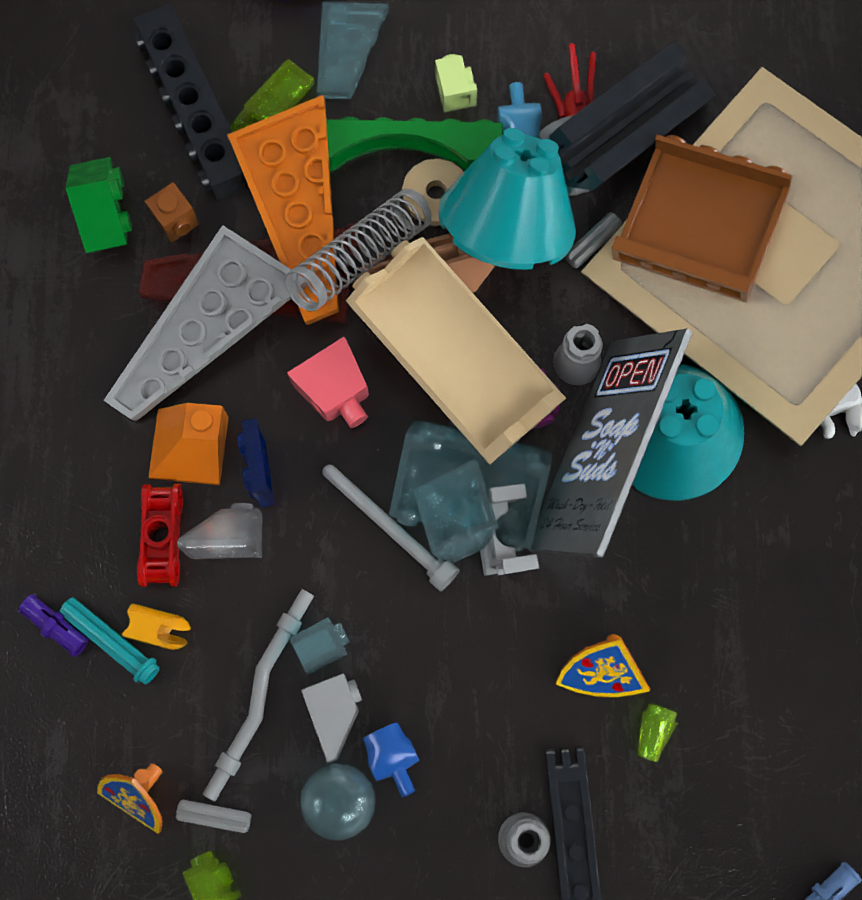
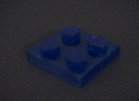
M257 419L242 421L243 433H238L237 438L240 454L244 455L245 463H248V468L242 469L245 489L249 490L250 497L256 498L261 507L275 505L265 435Z

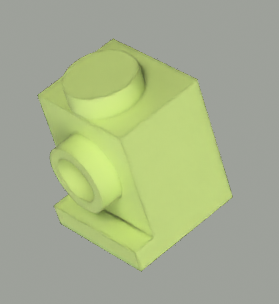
M450 54L442 59L435 60V77L444 112L476 106L477 86L474 84L471 68H465L462 55Z

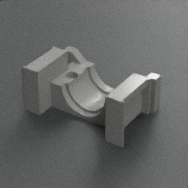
M525 484L490 488V491L484 492V495L471 497L484 576L491 574L503 575L539 568L537 554L516 557L515 548L501 544L495 535L497 519L509 511L507 503L527 498Z

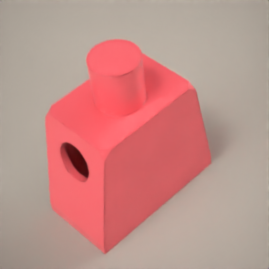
M342 337L287 372L293 387L327 422L342 415L349 427L354 428L368 418V415L359 404L369 396L368 387L345 337Z

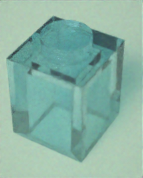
M329 617L289 638L308 674L348 654L344 645L350 641L341 623L333 626Z

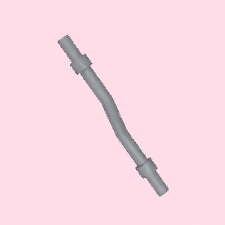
M303 589L299 592L288 613L282 614L276 625L279 628L256 666L249 714L226 753L222 752L215 766L218 768L203 792L204 796L213 801H216L230 775L235 776L242 764L239 760L263 720L270 671L291 635L295 636L302 625L300 620L314 595Z

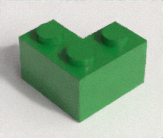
M111 157L70 165L65 189L86 253L127 245L128 232L132 231L128 211L122 212L119 200L123 199L121 190L124 187L122 173L119 167H113Z

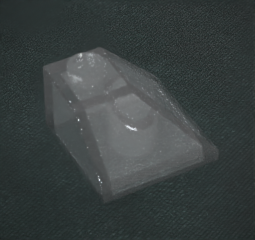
M232 504L231 509L219 510L180 537L177 547L190 559L262 558V514L258 508H253V504Z

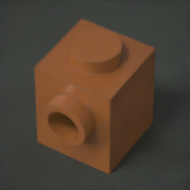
M174 182L145 200L153 219L171 243L200 225L192 206Z

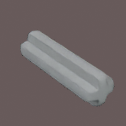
M612 212L604 216L572 246L570 252L565 256L566 261L572 267L579 268L617 232L622 225L620 218Z
M180 800L176 811V819L245 833L250 827L251 814L225 807Z

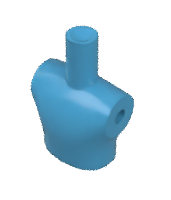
M521 82L510 84L512 105L498 107V123H502V131L504 132L508 128H516L525 135L540 139L539 133L542 123L541 104L525 103L523 84Z

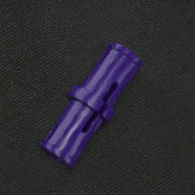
M35 594L29 595L18 608V613L25 616L41 629L40 633L44 638H52L68 651L72 657L79 655L87 646L89 638L70 625L61 612L56 613L37 598Z

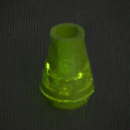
M648 703L647 710H642L638 756L655 762L659 761L663 749L678 725V722L675 721L678 712Z

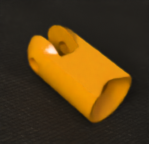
M134 603L129 606L127 611L129 626L122 633V637L170 650L182 648L187 644L184 638L169 634L172 629L181 631L191 629L189 622L182 616Z

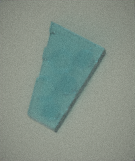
M322 3L317 85L318 97L324 95V98H352L366 65L367 56L378 37V30L389 11L388 4Z

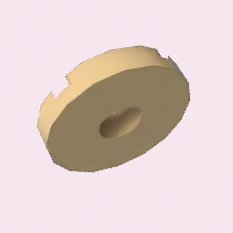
M430 159L415 165L406 175L402 190L412 189L425 198L431 210V222L429 225H440L438 210L441 198H430L427 195L428 189L433 186H439L446 191L461 176L463 170L451 161ZM403 196V200L409 202L418 212L421 221L425 222L423 210L418 202L411 197ZM404 203L409 214L418 220L412 208Z

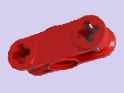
M143 484L141 491L140 555L137 563L138 584L140 587H147L148 583H169L170 586H178L180 578V520L183 510L181 484H174L173 487H152L151 484ZM168 528V536L163 541H153V534L156 530Z

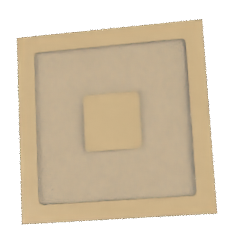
M761 67L693 144L697 147L701 145L711 146L717 149L719 153L731 157L735 155L745 156L752 160L754 164L764 167L769 165L778 166L786 170L787 174L793 175L790 192L747 303L613 260L611 248L616 235L621 236L626 221L581 272L656 333L685 328L691 330L692 335L684 355L801 447L862 377V137Z

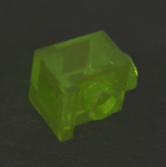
M211 851L190 860L192 868L182 872L194 900H236L242 897L239 890L231 892L229 885L233 884L231 872L225 862L219 863L218 858H214Z

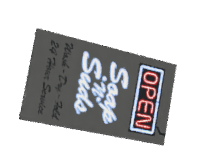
M685 328L611 341L526 546V549L531 553L603 557L692 335L691 330Z

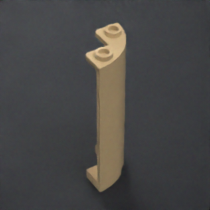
M423 237L411 243L405 240L391 252L393 259L385 269L372 275L366 272L353 283L352 287L355 290L347 298L346 302L484 459L491 464L550 414L566 397Z

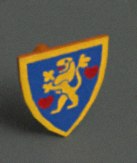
M615 634L609 635L606 641L588 646L572 656L562 667L556 680V685L576 693L596 697H622L650 691V687L622 638Z
M151 763L147 769L137 770L134 778L120 774H109L102 777L97 786V794L157 834L161 832V815L147 793L162 774V770L157 765Z

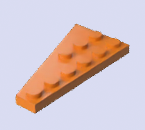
M324 95L228 134L279 261L292 270L334 240ZM333 248L329 249L330 253H333ZM322 254L321 258L326 259V254ZM329 255L330 263L336 268V259ZM315 259L314 263L319 265L318 259ZM321 260L323 269L331 277L333 283L337 284V277L333 274L328 264ZM307 265L306 268L311 270V265ZM314 266L315 274L323 282L325 288L332 291L331 284L325 279L321 270ZM306 286L303 289L304 293L311 300L318 303V296ZM299 292V294L301 295V297H303L307 302H309V301L302 295V293ZM335 294L331 300H327L326 304L316 311H307L299 307L306 325L339 312L338 294Z

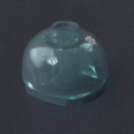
M334 763L321 767L308 778L302 789L300 807L304 821L314 833L327 840L342 841L357 836L368 826L374 814L376 796L372 783L362 771L351 765Z

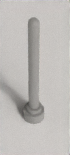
M326 465L323 468L322 473L326 479L428 570L426 574L430 577L429 582L441 592L453 581L460 571L449 560L445 562L441 558L437 560L336 467Z

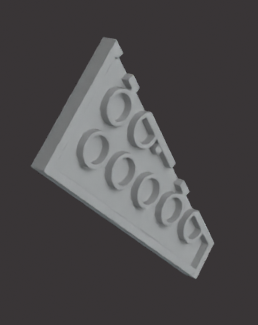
M222 225L104 401L131 420L137 421L288 302L291 297L286 288L285 278L291 269ZM294 273L293 282L296 290L300 292L296 282V273ZM298 274L300 286L304 289L308 285L305 278Z

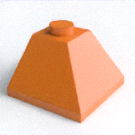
M183 403L158 409L148 478L152 480L220 485L229 418L223 406Z

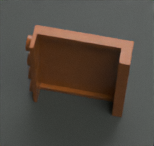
M656 135L655 151L621 236L616 235L612 245L613 260L747 303L790 192L793 175L787 174L786 170L778 166L769 165L764 167L754 164L752 160L745 156L735 155L731 157L721 154L717 149L708 145L697 147L687 144L678 136L668 135L664 137Z

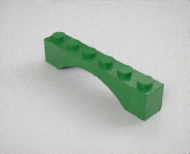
M344 117L341 120L326 119L330 172L335 171L346 162L361 155L388 149H408L429 153L451 161L464 172L494 139L502 136V123H494L487 119L476 122H460L456 119H445L442 122L426 121L421 118H413L408 121H393L384 117L375 120H359L355 117Z

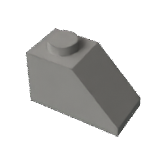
M344 673L301 690L325 757L329 763L338 760L359 712L356 703L362 701L355 679L347 681Z

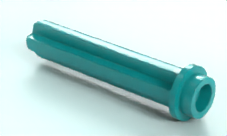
M71 597L63 603L60 612L65 616L64 618L134 676L133 680L136 683L142 682L146 685L157 675L160 668L156 665L157 660L155 658H147L76 598Z

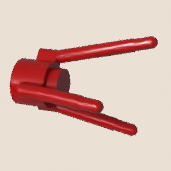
M573 43L568 45L573 91L565 94L564 101H562L550 74L546 72L543 75L557 106L559 118L573 116L594 101L596 53H590L587 95H585V91L581 90L577 56Z

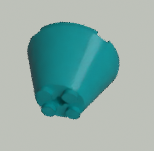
M516 128L505 129L502 136L494 139L445 191L441 198L438 219L441 228H447L453 236L452 242L462 251L480 261L509 269H533V265L536 263L549 261V264L552 265L562 260L573 246L576 227L561 159L558 154V144L549 139H539L525 135Z
M680 363L632 482V485L639 492L653 498L668 501L697 498L718 487L737 465L744 445V423L741 411L730 391L706 371Z

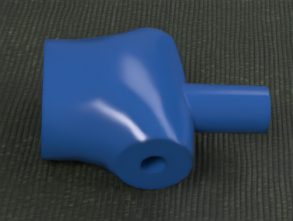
M393 723L364 737L363 742L368 755V764L376 781L392 776L401 797L415 792L406 769L417 763L419 758L411 741L405 736L399 724Z

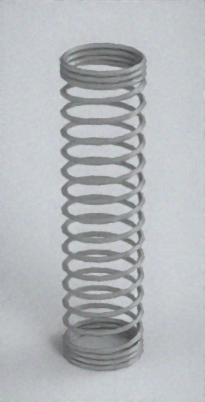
M403 189L393 198L386 201V203L379 206V208L372 211V213L365 216L357 224L336 237L335 240L322 247L320 251L307 258L305 262L290 270L286 275L285 281L287 291L292 300L299 307L307 311L318 310L326 304L327 300H331L335 294L337 295L342 289L347 288L349 283L355 282L364 272H368L371 270V267L376 266L379 261L389 256L402 243L401 240H410L414 235L428 227L431 222V210L425 198L412 189ZM401 196L411 197L418 202L424 213L425 222L423 226L416 209L409 202L401 199ZM400 201L412 208L419 220V226L415 225L409 214L400 207ZM386 212L391 213L395 224L401 231L405 232V237L400 236L397 227L386 217ZM379 217L384 218L388 229L398 237V242L393 241L389 231L379 222ZM395 217L398 219V221L400 222V224H402L403 228L398 224V222H397V220L395 219ZM372 222L378 224L382 235L391 243V248L386 247L383 238L373 229ZM389 223H390V224L392 225V227L395 229L396 233L392 230V228L390 227ZM365 227L371 230L376 242L384 248V253L378 251L374 241L365 233ZM358 233L364 235L368 246L376 252L377 258L371 256L368 248L359 240ZM345 237H348V242L343 241ZM351 238L357 241L359 248L369 258L370 263L363 261L361 254L352 246ZM341 243V248L337 247L336 244ZM343 244L350 247L354 257L362 263V269L356 267L353 259L345 252ZM330 248H333V253L329 252ZM336 249L343 253L346 261L354 268L355 274L348 272L346 265L337 257ZM326 254V259L321 258V255ZM329 255L336 259L340 268L347 274V280L343 279L334 265L330 263ZM315 259H318L319 265L314 263ZM321 260L328 264L333 274L339 279L340 285L333 283L331 277L323 269ZM311 265V270L307 269L306 266ZM314 266L321 270L325 279L331 284L332 291L325 288L323 282L315 274ZM294 273H296V282L300 292L309 302H307L303 297H301L299 292L296 290V287L293 282ZM298 273L304 276L310 290L318 296V303L311 300L304 293L299 283Z

